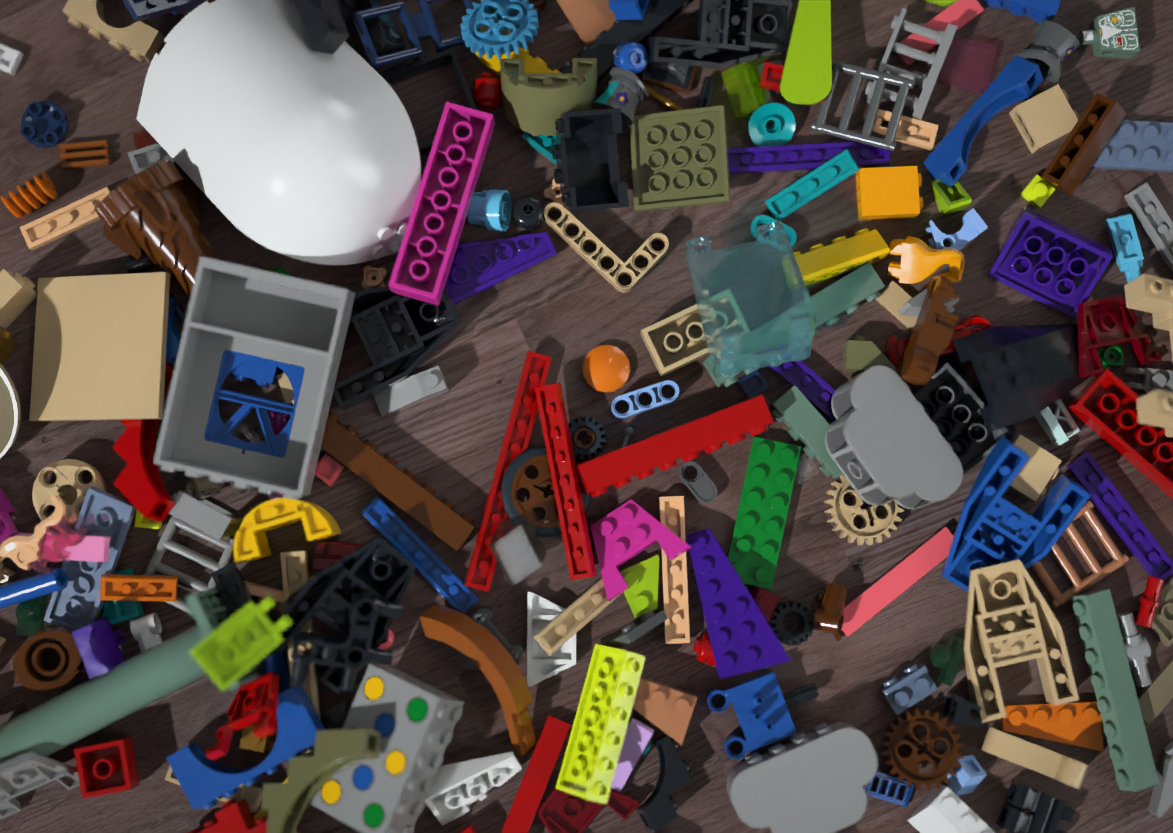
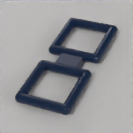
M417 0L421 12L409 15L406 4L403 1L354 12L352 18L371 66L379 67L420 56L423 53V48L419 40L429 37L432 38L437 50L465 44L462 34L442 39L429 6L430 3L442 0ZM463 0L466 9H473V0ZM398 12L411 48L378 56L364 20Z

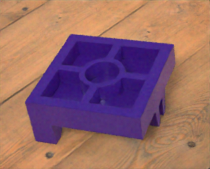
M107 616L72 631L90 678L114 669V666L124 662L119 645L125 642L126 638L119 641L116 636L122 635L124 632H113Z

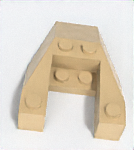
M1020 559L970 570L964 656L970 700L972 703L982 707L981 711L973 709L975 718L983 723L1007 717L995 668L1031 659H1036L1046 702L1056 706L1079 700L1062 627Z

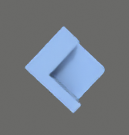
M969 755L956 760L962 765L961 768H953L957 774L956 777L947 776L949 780L947 786L956 796L972 793L987 775L973 755Z

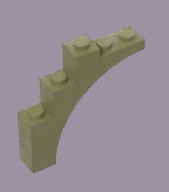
M370 729L316 731L314 756L290 757L288 782L263 784L261 810L269 811L267 833H295L306 806L316 792L333 775L347 766L362 760L379 758L381 732Z

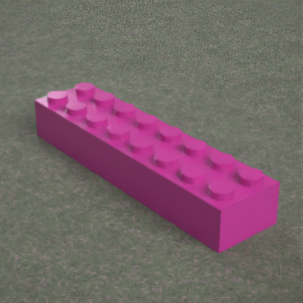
M446 102L388 285L392 293L439 306L495 127L493 114Z

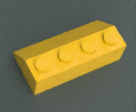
M868 228L855 232L854 237L846 239V236L838 237L832 240L833 244L824 247L823 243L810 247V252L801 254L800 251L791 253L786 256L787 259L784 260L782 266L785 268L791 291L858 269L869 262L873 264L882 261L890 253V249L876 229L869 231Z

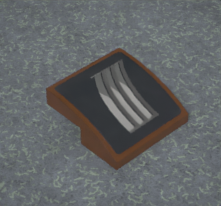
M654 34L651 36V37H654V36L664 37V36L654 35ZM647 64L645 69L642 70L640 81L659 88L667 87L686 95L690 92L696 67Z

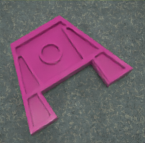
M631 499L591 525L608 601L613 600L630 588L618 567L658 541L670 561L691 548Z

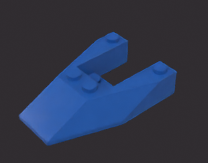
M1003 436L988 455L964 503L941 574L942 577L967 592L969 590L970 570L1020 559L1025 569H1028L1046 556L1091 496L1081 485L1062 474L1032 515L1001 497L1030 458L1021 447Z

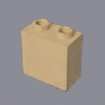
M1059 84L1017 105L1009 113L1031 154L1068 136L1080 119L1079 114L1071 108L1067 93L1060 88Z
M6 269L0 271V327L5 329L37 298V291L34 289L36 285L28 277H23L17 272L12 273Z
M1014 435L1010 441L1021 447L1030 458L1007 489L1027 502L1039 501L1047 490L1045 486L1049 480H1053L1060 469L1058 466L1061 460L1023 435Z

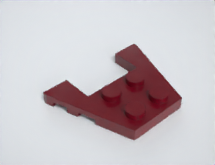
M1123 295L1087 301L1077 305L1080 378L1104 372L1097 352L1098 348L1131 342L1139 366L1162 360L1160 353L1154 352L1149 344L1151 342L1149 336L1143 334L1137 325L1139 320L1132 309L1126 308V300Z
M554 788L536 812L549 833H582L605 804L587 800ZM611 789L606 804L626 821L640 802L635 798Z

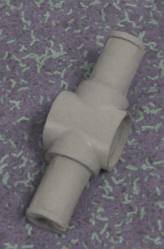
M1120 613L1117 617L1136 686L1145 687L1151 685L1146 665L1148 663L1147 657L1151 656L1149 643L1145 636H1141V633L1137 632L1133 613Z

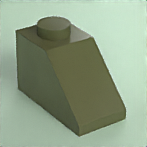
M852 336L850 340L844 342L842 372L862 373L873 366H886L895 371V366L872 341H865V337Z

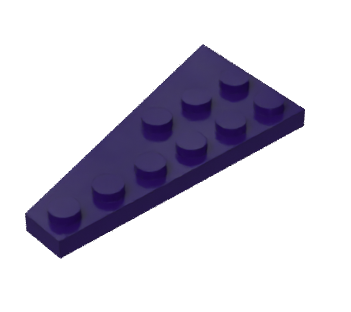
M547 232L458 244L445 289L453 305H456L556 256L557 252Z
M705 529L687 534V542L691 547L689 549L718 677L723 679L792 661L750 591L739 577L740 575L729 561L712 530Z

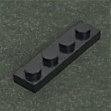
M235 562L211 573L231 617L250 601L255 605ZM274 648L266 656L275 653L277 650Z

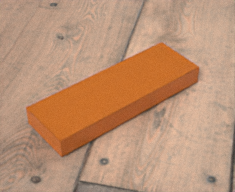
M101 574L100 600L177 602L178 576Z

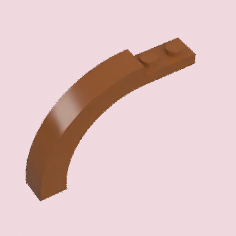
M434 605L420 616L425 637L444 642L456 648L482 671L501 703L514 754L523 756L537 741L527 707L533 702V699L518 665L505 647L482 625L477 624L476 621L454 609Z

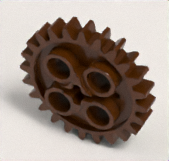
M916 709L915 716L912 717L907 711L906 720L898 716L899 725L890 724L894 730L893 733L885 732V735L890 738V741L882 742L885 747L889 748V750L882 752L883 756L890 757L885 762V765L894 766L890 773L891 775L900 774L897 780L899 783L907 779V788L916 783L917 791H920L922 785H925L927 790L930 791L931 784H935L940 789L939 781L943 780L949 784L947 776H957L953 768L962 767L956 761L957 759L964 758V755L957 751L964 748V744L956 743L961 738V734H953L952 732L956 726L951 725L947 727L948 718L946 717L940 721L939 712L930 717L929 709H926L924 716H921L919 710ZM916 727H925L928 730L926 737L922 739L916 738L914 736ZM905 736H910L922 747L928 745V752L938 758L942 764H936L924 753L921 756L918 755V748L908 742ZM937 742H944L948 745V750L945 754L935 753L934 746ZM904 745L912 748V754L909 758L899 756V749ZM924 761L930 762L933 765L932 771L929 774L920 773V763Z

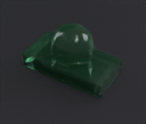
M47 595L30 599L17 605L15 610L18 619L16 635L34 636L38 630L44 629Z
M954 636L950 647L940 644L933 647L930 651L931 663L933 666L942 669L937 681L950 687L954 682L964 655L963 638Z

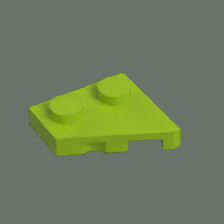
M658 554L620 571L630 587L624 592V595L635 618L657 609Z

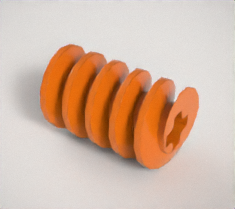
M41 171L42 179L37 175H33L34 184L25 180L26 189L17 185V194L9 190V199L3 195L0 196L6 208L17 218L23 219L25 217L24 212L27 214L33 213L32 206L35 209L41 208V202L48 204L49 197L52 199L58 197L55 185L45 171Z

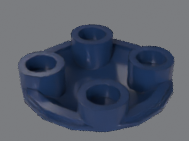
M31 102L22 116L21 135L29 143L39 148L57 146L64 140L68 132L69 121L67 115L59 105L53 102Z

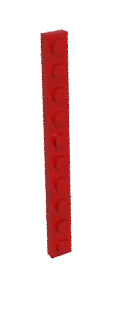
M527 351L464 586L489 592L509 519L501 499L503 476L515 457L528 448L538 411L535 388L545 385L552 357L532 351Z

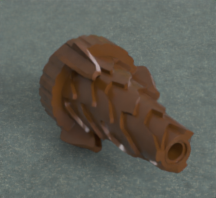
M169 158L147 167L122 183L103 198L94 209L104 223L103 235L110 242L134 256L137 260L143 257L144 252H146L155 265L159 263L165 272L170 273V279L180 285L188 297H191L200 256L217 260L209 248L211 243L197 225L200 223L198 219L202 215L194 185L189 177L183 176Z

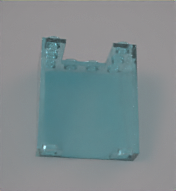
M782 221L758 226L756 241L711 250L710 236L686 241V260L715 377H728L734 373L751 372L758 368L774 367L785 362L802 361L810 357L816 313ZM776 230L771 235H764L767 231ZM705 245L700 250H694L695 246Z

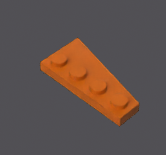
M1097 701L1069 702L1056 706L1050 703L1004 705L1007 717L1001 718V730L1104 752L1102 718L1097 707Z

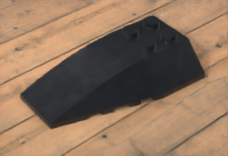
M1078 324L996 326L953 340L961 363L972 361L989 404L979 409L988 432L1034 417L1091 377L1080 378Z

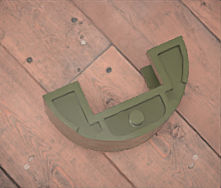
M573 58L572 73L524 74V59H500L503 113L507 120L518 129L531 133L533 136L556 135L555 120L563 112L596 110L593 103L597 100V58Z

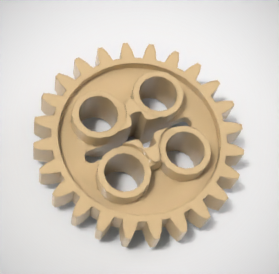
M841 474L838 477L840 483L836 481L830 483L834 490L826 491L831 496V499L824 500V503L830 505V508L826 509L824 513L832 515L827 520V523L835 522L836 525L832 531L841 530L839 538H844L848 535V543H853L857 538V545L859 546L863 545L864 540L867 545H873V538L877 543H881V535L885 538L891 536L888 529L892 531L897 530L893 523L902 521L897 516V513L904 512V509L898 507L895 501L880 506L884 510V516L879 519L875 514L877 506L867 503L868 506L861 510L860 506L865 501L859 497L844 475ZM846 493L850 494L853 499L850 506H847L843 500ZM856 515L861 517L863 522L859 529L853 523Z

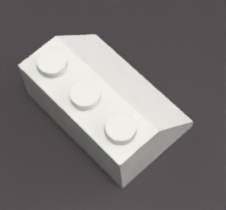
M940 784V789L935 787L907 819L920 833H995L958 796L942 784Z

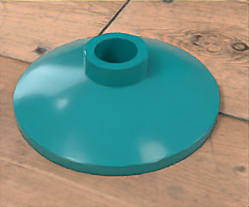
M778 102L763 104L752 113L749 119L748 132L750 138L759 147L783 146L789 142L794 134L796 127L795 117L792 111L784 104ZM769 120L774 121L771 127L766 126Z

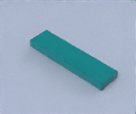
M846 149L764 202L775 220L781 221L857 173L860 169L848 149Z

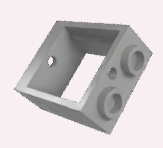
M179 491L178 494L175 493L172 496L176 504L169 514L218 540H230L233 538L242 521V518L205 498H198L195 493Z

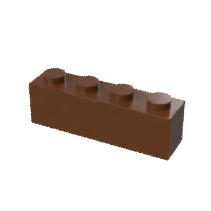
M1096 93L1041 177L1052 187L1072 196L1126 115L1123 108L1116 101Z

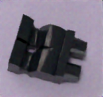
M1012 779L1005 800L1022 809L1027 808L1030 813L1026 812L1024 814L1021 810L1004 803L996 824L1003 829L1015 833H1067L1065 830L1057 828L1059 821L1062 819L1071 822L1075 810L1059 798L1037 789L1032 790L1030 787Z

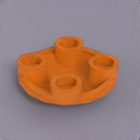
M602 345L592 349L585 357L582 367L583 375L588 385L595 391L605 393L621 388L627 382L630 374V363L626 354L618 347L611 345Z

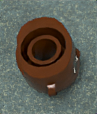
M68 627L40 629L34 636L29 638L17 650L13 658L14 680L16 684L21 683L28 689L47 690L60 687L75 679L83 670L85 664L72 634L74 629ZM49 647H53L60 653L61 663L57 669L51 668L46 662L45 655Z

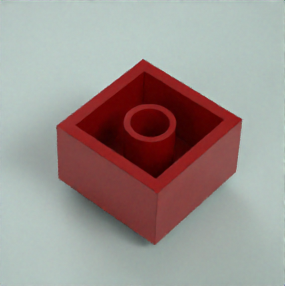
M132 736L87 744L74 749L82 799L129 790L140 785Z

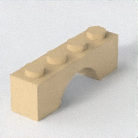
M68 0L62 10L69 18L67 21L79 29L82 26L88 28V33L100 40L102 37L110 40L109 44L120 51L123 48L130 51V56L141 62L143 59L151 62L165 39L158 30L141 21L124 28H115L107 25L104 19V5L100 0Z

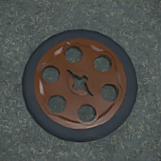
M545 445L525 450L517 455L509 464L501 484V499L507 515L518 528L531 535L554 537L562 534L559 516L555 513V507L557 506L555 495H547L544 498V493L534 487V485L546 487L548 484L550 485L549 490L554 493ZM575 458V463L577 467L578 465L582 464V462L579 459ZM529 465H534L538 469V475L534 479H529L525 475V469ZM578 476L584 511L586 514L589 508L591 494L586 496L584 488ZM519 488H526L529 491L528 500L521 502L517 499L516 492ZM535 507H541L544 510V517L540 521L532 518L531 512Z

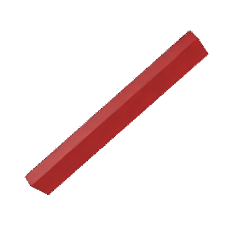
M548 715L501 833H528L571 724Z

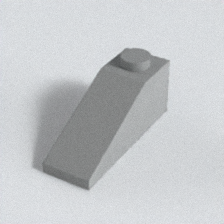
M436 366L390 386L375 395L374 398L383 417L449 391L441 368Z
M1173 741L1165 747V753L1160 759L1157 771L1159 784L1153 787L1148 808L1151 814L1159 818L1173 804Z

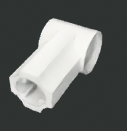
M155 612L130 620V629L134 639L139 643L141 653L162 642L160 635L162 633V626Z

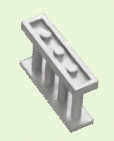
M902 8L900 15L895 14L890 28L894 29L878 71L915 80V84L919 85L918 88H921L922 92L920 97L915 96L912 98L907 96L905 106L910 107V110L914 111L912 118L922 120L958 26L948 23L946 31L941 30L939 32L905 20L907 9ZM902 29L935 40L936 44L940 45L937 53L932 52L930 54L896 42L900 30ZM892 51L928 63L927 66L931 67L929 74L921 76L887 64ZM869 80L864 94L868 95V104L871 102L876 80L874 82ZM885 88L882 98L896 102L898 92Z

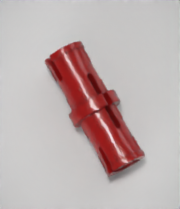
M1148 576L1144 595L1139 600L1141 606L1136 624L1152 628L1156 608L1160 606L1158 600L1164 580Z

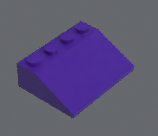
M1023 207L1012 225L988 276L1075 319L1078 314L1077 305L1086 301L1113 255L1111 249Z

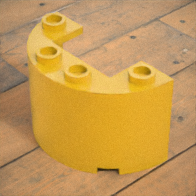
M288 498L269 500L255 507L244 518L235 536V563L251 562L272 555L266 531L299 521L303 522L308 541L315 539L320 541L342 533L333 516L313 502Z

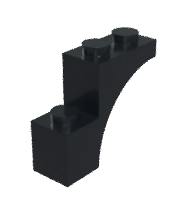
M662 735L653 740L659 755V775L651 795L641 806L636 808L646 830L649 832H656L679 817L676 812L678 806L671 796L668 797V794L692 780L689 774L691 772L689 765L684 759L680 758L677 752L679 747L676 741L670 738L669 735Z

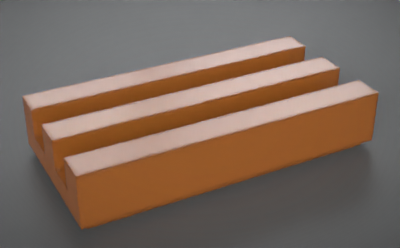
M107 140L59 144V149L61 150L60 159H62L60 165L63 170L111 165L109 142ZM104 148V150L67 153V151ZM104 156V159L68 162V159Z

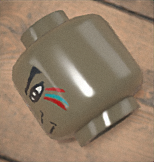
M207 475L206 477L200 476V478L191 477L186 479L190 493L195 492L196 496L200 499L219 494L221 487L225 485L224 483L210 481V476Z

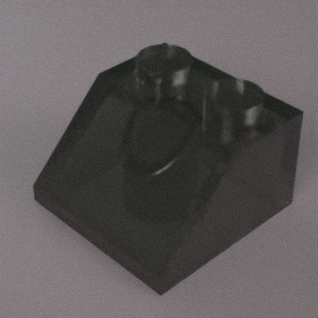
M526 514L499 522L489 544L510 587L516 585L541 567L546 555V548L543 542H539L535 526L532 521L528 520Z

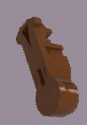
M941 275L934 276L928 282L927 293L911 338L898 365L897 374L903 381L913 385H926L930 381L937 366L938 356L950 344L955 323L959 319L958 316L947 312L948 306L944 305L946 302L957 300L959 294L953 289L951 282Z

